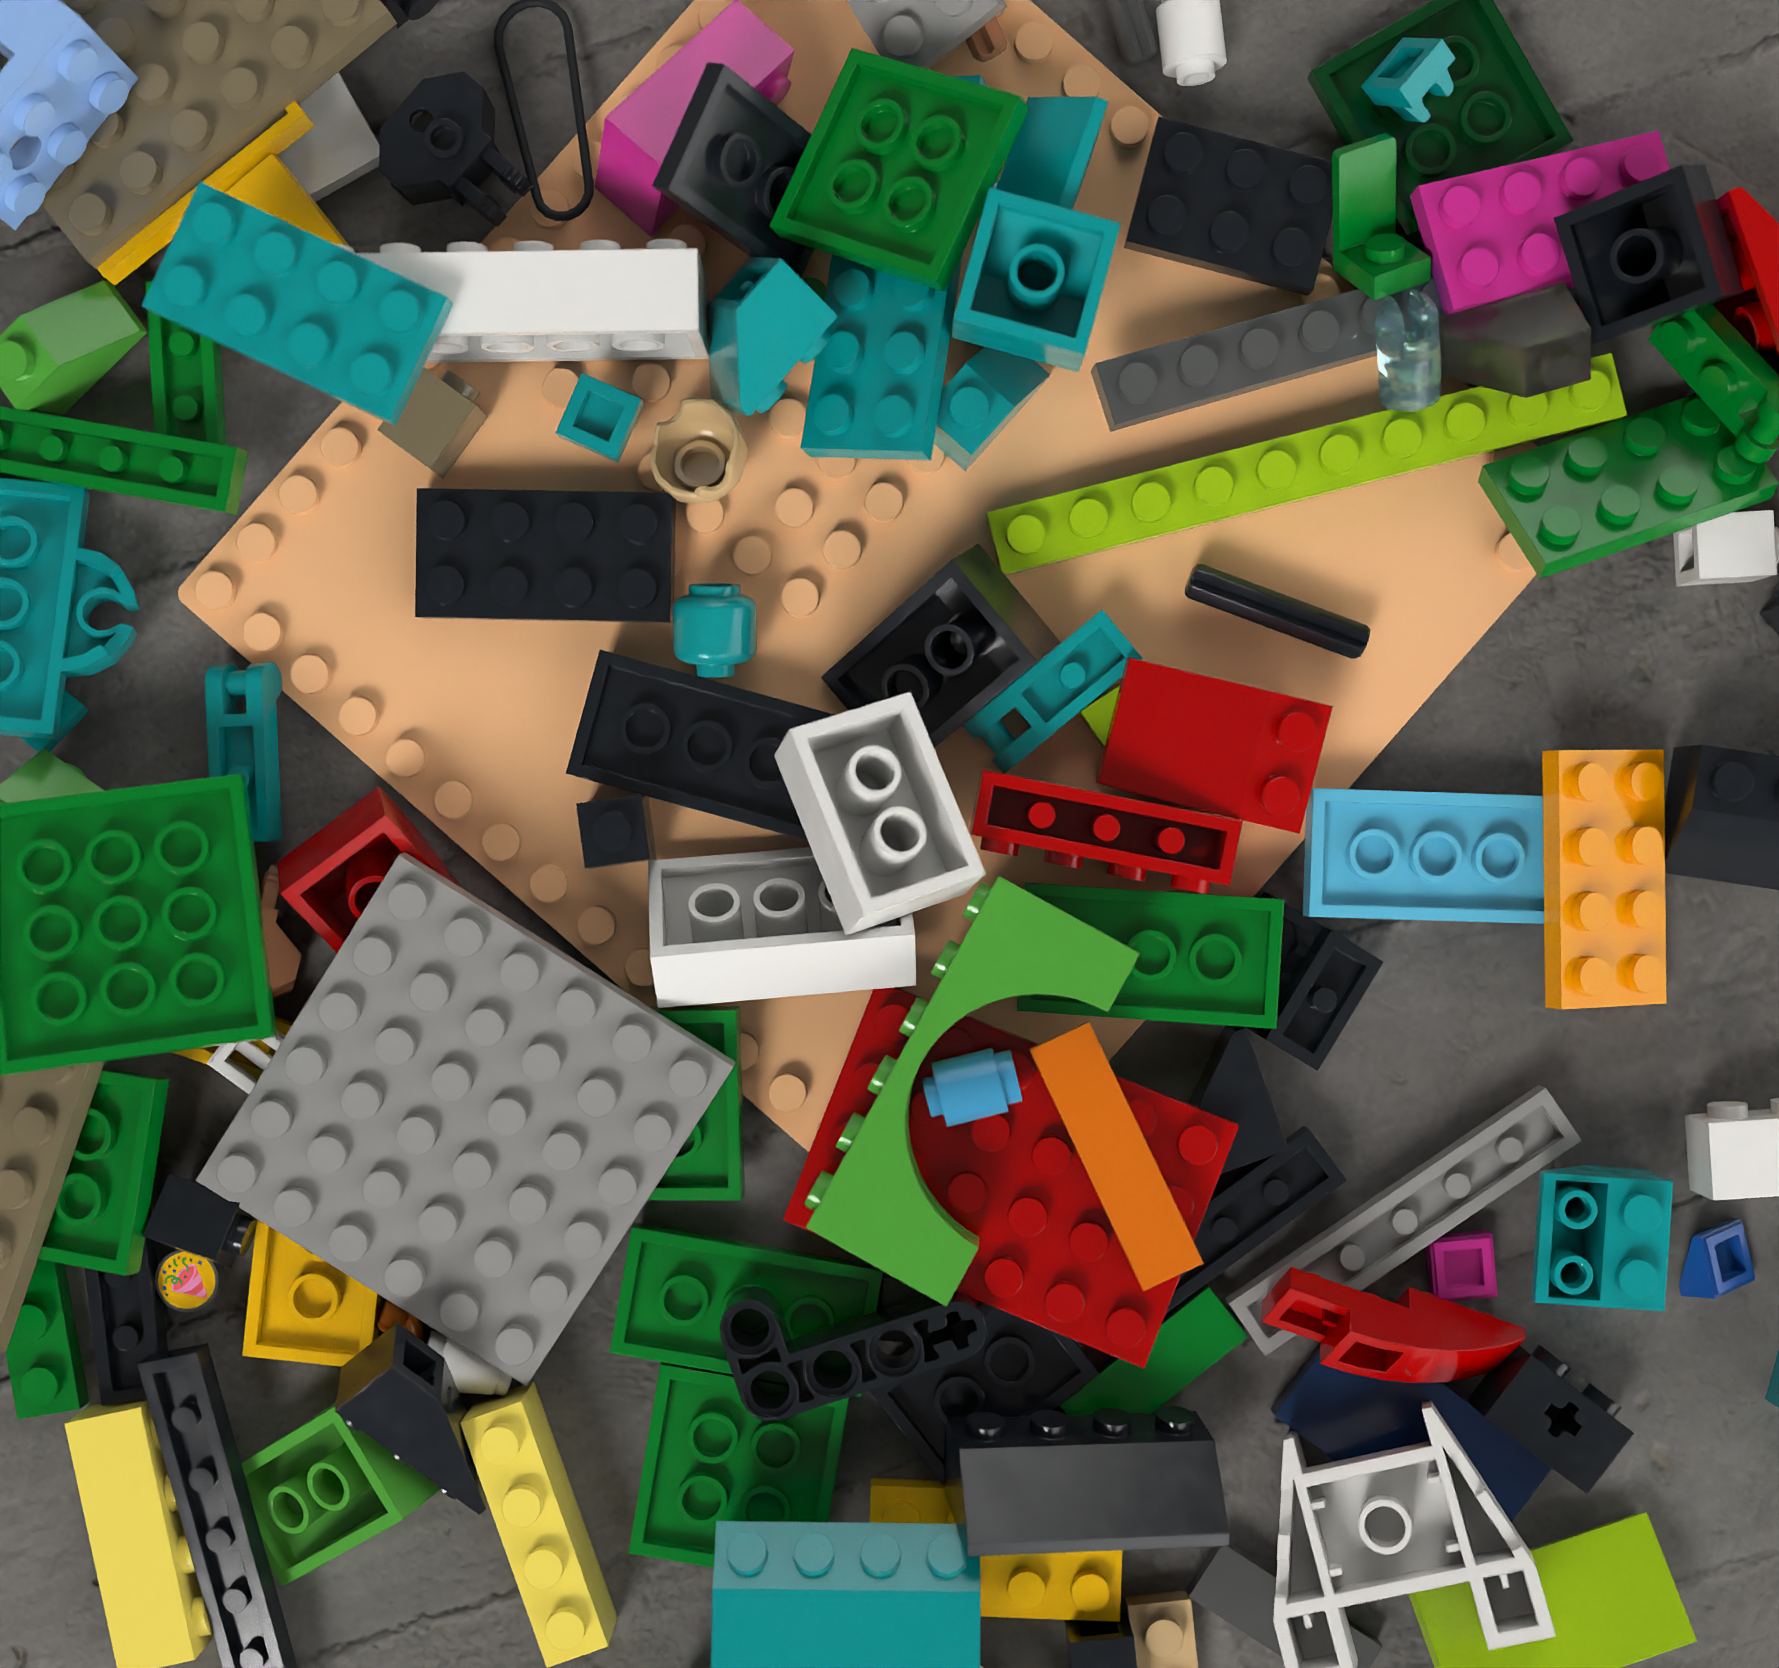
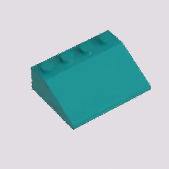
M716 1521L712 1589L711 1668H980V1556H967L956 1524Z

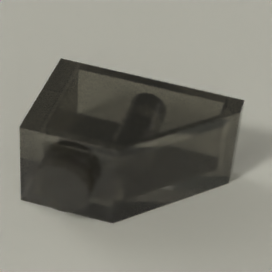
M1564 282L1435 318L1438 369L1443 377L1524 398L1591 380V328Z

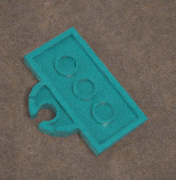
M0 478V735L58 740L66 677L94 675L116 664L133 645L137 637L134 627L121 623L109 630H96L89 626V616L92 610L104 602L117 603L127 612L141 609L139 599L121 567L103 553L83 548L90 494L85 488L57 483Z

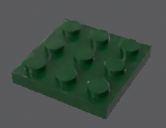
M1432 0L1315 67L1307 77L1308 82L1345 146L1383 133H1387L1396 139V233L1405 240L1420 233L1410 199L1411 193L1419 185L1554 155L1566 149L1574 141L1493 0ZM1403 37L1443 39L1456 58L1447 68L1454 85L1450 95L1435 96L1427 91L1422 97V103L1431 115L1426 122L1406 121L1389 106L1374 105L1361 87Z

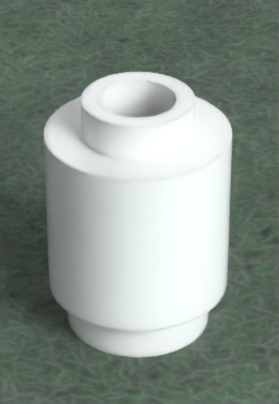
M1161 0V5L1156 9L1163 74L1168 77L1177 78V84L1182 86H1195L1213 80L1215 78V71L1222 68L1227 62L1220 0Z

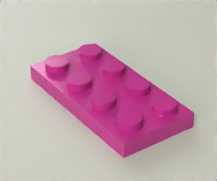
M1659 130L1419 185L1411 193L1410 199L1426 254L1431 257V272L1444 317L1447 318L1575 287L1553 218L1670 170Z

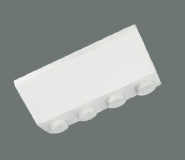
M811 847L648 861L650 960L658 1008L916 986V944L913 914L910 913L846 935Z

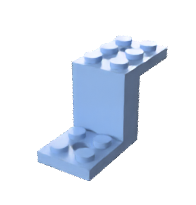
M0 0V53L9 59L8 63L0 71V219L14 230L19 227L27 216L34 213L41 206L45 194L54 184L55 180L68 165L73 164L83 155L89 139L110 114L115 113L124 105L129 91L139 79L90 26L60 0Z

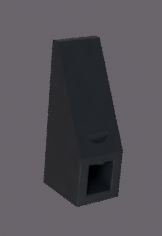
M396 1323L341 1367L335 1412L342 1416L351 1428L363 1431L391 1451L392 1455L400 1463L412 1466L437 1484L445 1495L452 1499H458L480 1515L486 1510L487 1498L460 1422L467 1414V1410L447 1362L443 1356L399 1323Z

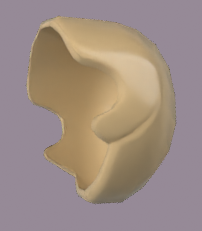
M688 398L681 401V408L675 416L667 421L657 423L653 440L654 446L650 454V465L656 482L677 501L684 503H709L728 494L740 482L748 458V449L741 427L731 412L716 400Z

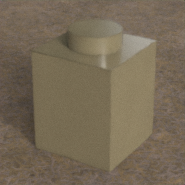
M424 367L397 425L394 426L383 421L377 430L440 477L444 478L488 417L473 403L480 393L449 370L440 379Z

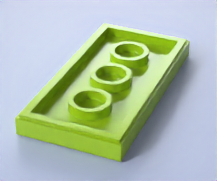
M1638 1512L1529 1549L1535 1561L1556 1637L1488 1650L1470 1581L1408 1594L1434 1668H1622L1697 1642L1647 1512Z

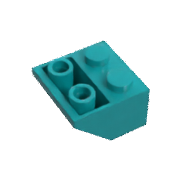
M749 257L707 304L711 399L716 400L728 410L748 417L755 410L759 413L767 411L777 402L787 388V384L782 379L799 360L806 364L822 351L831 338L827 328L838 317L781 258Z
M1581 1165L1540 1171L1531 1300L1535 1303L1665 1311L1673 1181L1646 1169Z

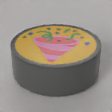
M177 1249L161 1261L155 1275V1285L159 1297L167 1306L181 1312H193L205 1307L218 1297L225 1283L224 1265Z

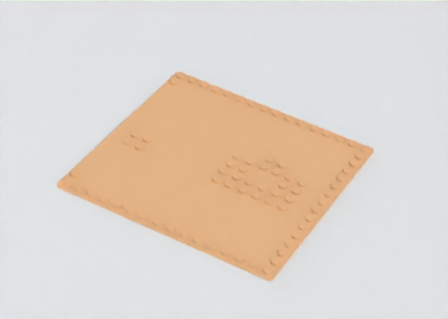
M694 0L588 120L586 131L594 182V196L589 207L580 216L570 221H555L546 218L537 210L531 191H529L525 197H521L506 214V219L500 226L495 227L481 242V244L487 247V251H513V245L523 241L550 243L554 246V250H580V244L590 240L613 241L620 244V249H647L649 241L658 239L680 240L687 244V249H698L708 280L709 302L715 297L750 257L680 206L651 238L595 188L605 117L734 0ZM738 0L795 50L787 77L791 81V87L777 107L812 134L851 49L855 48L879 55L847 0ZM1004 0L1007 7L996 15L1008 42L1007 49L991 60L981 62L973 58L966 41H964L929 70L949 76L981 75L988 87L1019 95L1025 103L1028 97H1099L1109 101L1073 210L1119 222L1121 225L1086 353L1079 372L1036 361L1050 374L1049 378L965 472L935 444L933 445L931 460L810 457L800 447L814 361L812 359L808 363L803 364L799 360L782 379L787 384L786 390L767 411L759 413L755 410L748 417L728 410L738 421L748 449V458L740 482L728 494L713 502L684 503L676 500L674 602L683 595L689 594L690 584H739L740 594L751 597L757 607L756 654L748 662L735 664V676L701 678L827 713L841 714L848 710L821 679L830 668L956 556L979 543L998 566L986 518L987 512L1471 389V387L1419 343L1110 432L1091 374V369L1095 363L1350 292L1358 288L1333 270V266L1323 257L1321 258L1314 289L1309 296L1124 248L1158 117L1162 116L1032 1ZM577 134L537 179L544 203L550 209L558 212L574 208L581 201L584 194V179ZM1003 165V167H1002V169H1001V171H1000L999 176H998L997 179H1000V176H1001V174H1002L1004 165ZM981 216L963 252L954 315ZM815 249L801 279H818L827 288L832 254ZM952 329L942 389L966 362L984 348V346L952 338ZM709 359L425 363L424 367L441 379L446 371L449 370L478 391L480 394L473 403L488 417L444 478L379 432L377 429L383 420L345 402H341L178 589V597L185 606L251 664L261 662L275 663L281 673V690L625 992L647 1006H658L650 960L648 861L585 869L576 803L641 794L566 774L599 650L696 676V665L685 663L675 656L673 651V623L425 619L415 617L417 488L667 493L656 482L650 465V454L654 446L653 440L656 425L675 416L681 408V401L684 399L700 398L713 400L711 399ZM581 373L639 397L644 402V406L619 463L562 439L555 433ZM1530 442L1006 577L1061 643L1100 610H1103L1141 655L1143 661L1333 706L1312 788L1349 789L1536 576L1535 570L1478 483V479L1483 465L1538 446ZM1197 564H1204L1360 622L1371 629L1367 647L1361 657L1351 659L1192 600L1185 595L1188 577ZM1122 677L1118 679L1114 684H1112L1108 689H1106L1102 694H1100L1096 699H1094L1090 704H1092L1093 702H1095L1096 700H1098L1099 698H1101L1102 696H1104L1105 694L1119 686ZM1014 708L1000 719L1015 739L1030 728ZM1079 713L1005 773L1047 783L1231 818L1096 783L1104 749ZM962 725L934 750L969 832L980 772L982 770L1002 772L992 762L996 755L979 736L974 740ZM649 797L657 860L810 847L807 840ZM1306 812L1300 834L1243 821L1230 886L1210 882L1208 894L1254 897L1305 839ZM970 835L986 874L964 895L912 912L916 944V986L897 988L931 1000L941 982V979L930 974L949 939L961 945L973 923L962 916L980 882L993 887L998 876L1024 890L1025 882L1194 894L1205 893L1170 887L1172 874L1148 869L1145 882L1108 875L1106 873L1109 862L1083 857L1081 869L1043 862L1045 849L1021 844L1018 857L981 850L982 837ZM873 989L688 1005L740 1006L742 1094L805 1150L810 1152ZM1018 996L986 1004L967 1014L970 1017L1038 1044L1089 1021L1108 1062L1145 1021L1140 1019L1017 1011Z

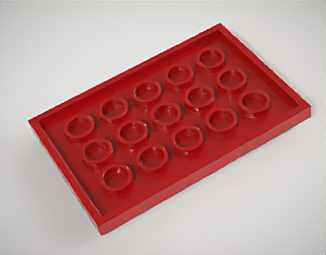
M897 987L873 989L783 1221L817 1234L806 1228L815 1211L805 1206L804 1203L822 1170L834 1176L846 1153L835 1146L854 1112L866 1118L878 1095L867 1088L885 1055L895 1060H898L910 1037L902 1034L899 1030L917 997L928 1003L930 1000ZM965 1015L949 1027L927 1052L916 1074L909 1104L910 1141L914 1158L926 1185L938 1203L952 1218L964 1228L980 1237L979 1248L955 1291L1136 1366L1145 1368L1181 1274L1143 1291L1030 1052V1048L1038 1045V1043ZM988 1048H993L994 1054L1010 1050L1023 1099L1022 1102L1007 1105L1009 1112L947 1127L944 1114L931 1117L922 1078L934 1076L932 1062ZM1114 1074L1194 1242L1238 1131L1239 1124Z

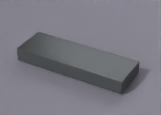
M1229 1543V1546H1213L1187 1586L1188 1596L1282 1657L1273 1622L1277 1573ZM1348 1620L1358 1657L1357 1668H1370L1383 1646L1378 1638Z

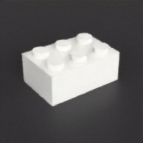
M911 692L789 729L774 757L846 935L964 895L986 874Z

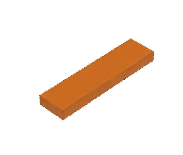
M1087 1021L1031 1047L1030 1052L1143 1291L1204 1264L1090 1022Z

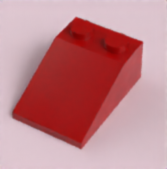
M1740 186L1727 191L1716 201L1745 292L1716 302L1713 305L1779 375V223Z
M1127 657L1096 783L1300 834L1333 706Z
M380 786L277 862L280 894L336 953L342 947L398 855L406 852L462 888V886L421 832Z

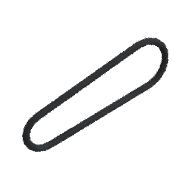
M520 0L510 5L499 17L494 29V50L527 179L533 185L530 191L535 206L546 218L555 221H570L580 216L589 207L594 196V182L573 28L566 11L556 2L551 0ZM541 7L552 11L559 18L564 31L584 179L583 197L574 208L568 211L558 212L550 209L544 203L541 196L503 47V33L507 23L516 13L527 8Z

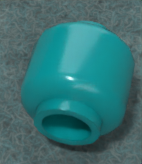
M690 584L689 594L678 598L673 605V651L675 656L685 663L695 664L696 676L709 678L735 676V664L750 661L757 651V607L755 601L747 595L740 594L739 584Z

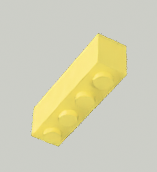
M534 1381L528 1383L527 1386L522 1385L508 1390L506 1396L494 1395L475 1402L460 1422L546 1667L549 1668L608 1647L618 1617Z
M148 1401L88 1406L64 1423L116 1666L117 1668H160L193 1661L214 1636Z

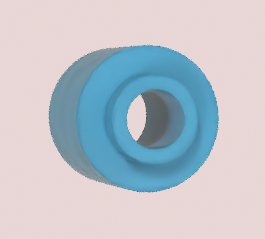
M988 1048L932 1062L934 1076L922 1078L931 1117L944 1114L947 1127L1009 1112L1007 1105L1023 1101L1010 1050L994 1054L993 1048Z

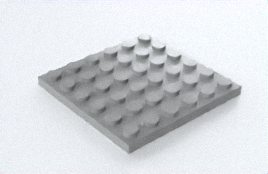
M404 852L396 858L196 1181L228 1201L239 1202V1208L527 1386L733 1069L735 1061Z

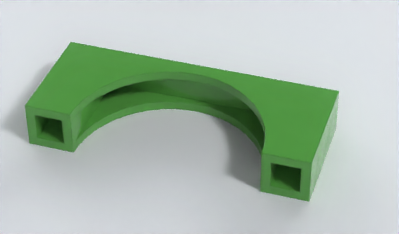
M998 876L993 887L983 882H980L962 915L973 922L961 945L950 939L948 940L930 973L941 979L929 1003L919 997L915 1000L899 1030L902 1034L910 1037L898 1060H895L885 1055L867 1088L878 1095L866 1118L854 1112L835 1146L846 1153L834 1176L822 1170L804 1203L805 1206L815 1211L806 1228L946 1307L979 1248L980 1237L964 1228L938 1203L926 1185L914 1158L909 1132V1104L915 1077L924 1057L937 1039L956 1021L986 1004L1004 998L1033 994L1057 995L1077 999L1108 1012L1140 954Z

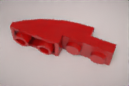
M1293 1267L1288 1269L1262 1300L1261 1322L1320 1342L1321 1365L1381 1380L1435 1383L1472 1378L1493 1371L1526 1339L1524 1327L1498 1319L1491 1314L1478 1312L1441 1299L1432 1293L1422 1292L1409 1287L1393 1303L1375 1294L1362 1292L1322 1278L1318 1274L1305 1272Z

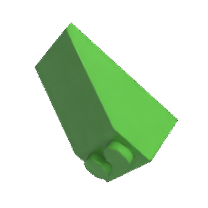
M336 1402L241 1462L268 1562L282 1587L402 1521L441 1490L437 1484L412 1466L400 1463L392 1455L391 1451L363 1431L351 1428L342 1416L335 1412Z

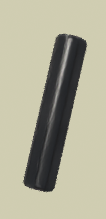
M1197 564L1192 569L1185 586V595L1192 600L1351 659L1361 657L1369 641L1371 629L1365 624L1204 564Z

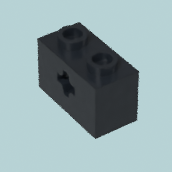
M1538 1344L1532 1354L1519 1345L1493 1371L1486 1374L1467 1400L1485 1418L1588 1495L1634 1433L1615 1418L1622 1407L1591 1383H1588L1582 1392L1564 1379L1571 1368ZM1551 1403L1562 1409L1555 1419L1545 1414Z

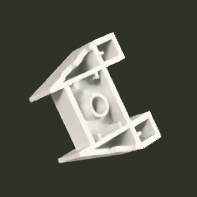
M1431 1400L1422 1402V1412L1430 1437V1441L1307 1467L1298 1433L1290 1431L1283 1440L1276 1595L1273 1618L1285 1668H1357L1358 1657L1344 1607L1470 1581L1488 1650L1556 1637L1532 1553Z

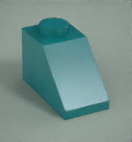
M984 347L966 362L942 389L934 444L966 472L1046 382L1050 374L1032 359Z

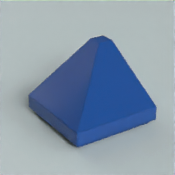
M1732 1218L1692 1237L1679 1288L1681 1296L1716 1299L1755 1280L1741 1218Z

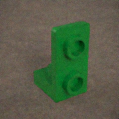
M1383 133L1336 149L1332 154L1333 270L1373 300L1431 281V257L1396 233V139L1387 133Z

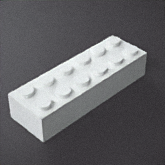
M590 240L582 242L580 250H554V246L550 243L523 241L515 243L513 251H487V247L483 244L455 242L447 245V252H421V248L416 245L388 243L380 246V253H354L448 297L453 303L426 363L709 359L707 304L709 303L708 280L698 249H687V244L680 240H652L647 243V249H620V244L613 241ZM335 244L345 250L354 253V249L352 247Z

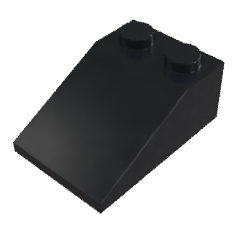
M978 543L950 560L830 668L821 679L848 711L911 692L931 743L936 748L1061 642Z

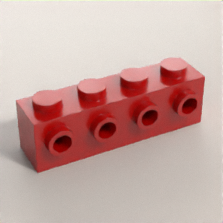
M982 770L980 772L969 834L982 837L981 850L1018 857L1021 844L1045 849L1043 862L1081 869L1083 857L1109 862L1106 873L1108 875L1145 882L1148 869L1172 874L1170 887L1208 894L1210 882L1230 886L1243 821Z

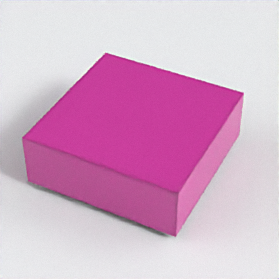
M1488 1230L1445 1233L1425 1247L1429 1293L1447 1301L1498 1297L1493 1235Z

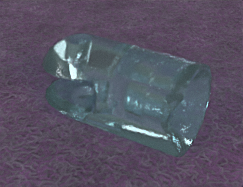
M1415 289L1410 291L1408 297L1411 330L1405 332L1400 309L1395 300L1390 296L1386 297L1379 305L1375 318L1379 399L1383 406L1396 411H1415L1427 408L1440 400L1442 394L1438 310L1436 304L1427 294Z

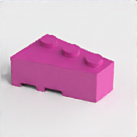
M734 0L605 117L595 188L652 238L679 207L678 204L655 189L652 184L707 62L725 64L773 104L778 106L791 87V81L787 77L795 50L740 1Z

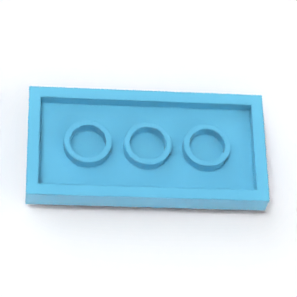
M1312 788L1306 808L1303 916L1544 924L1543 796Z

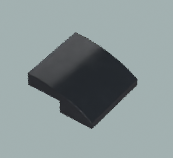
M1263 892L1262 896L1260 897L1278 899L1272 894ZM1284 902L1277 1028H1245L1318 1071L1382 966L1383 961L1335 931L1323 927L1307 916H1303L1301 912Z

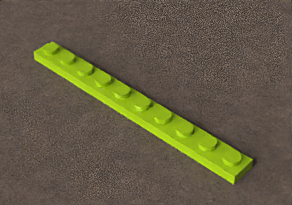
M1612 353L997 509L987 512L986 518L998 566L1005 576L1616 421L1627 416L1613 356Z

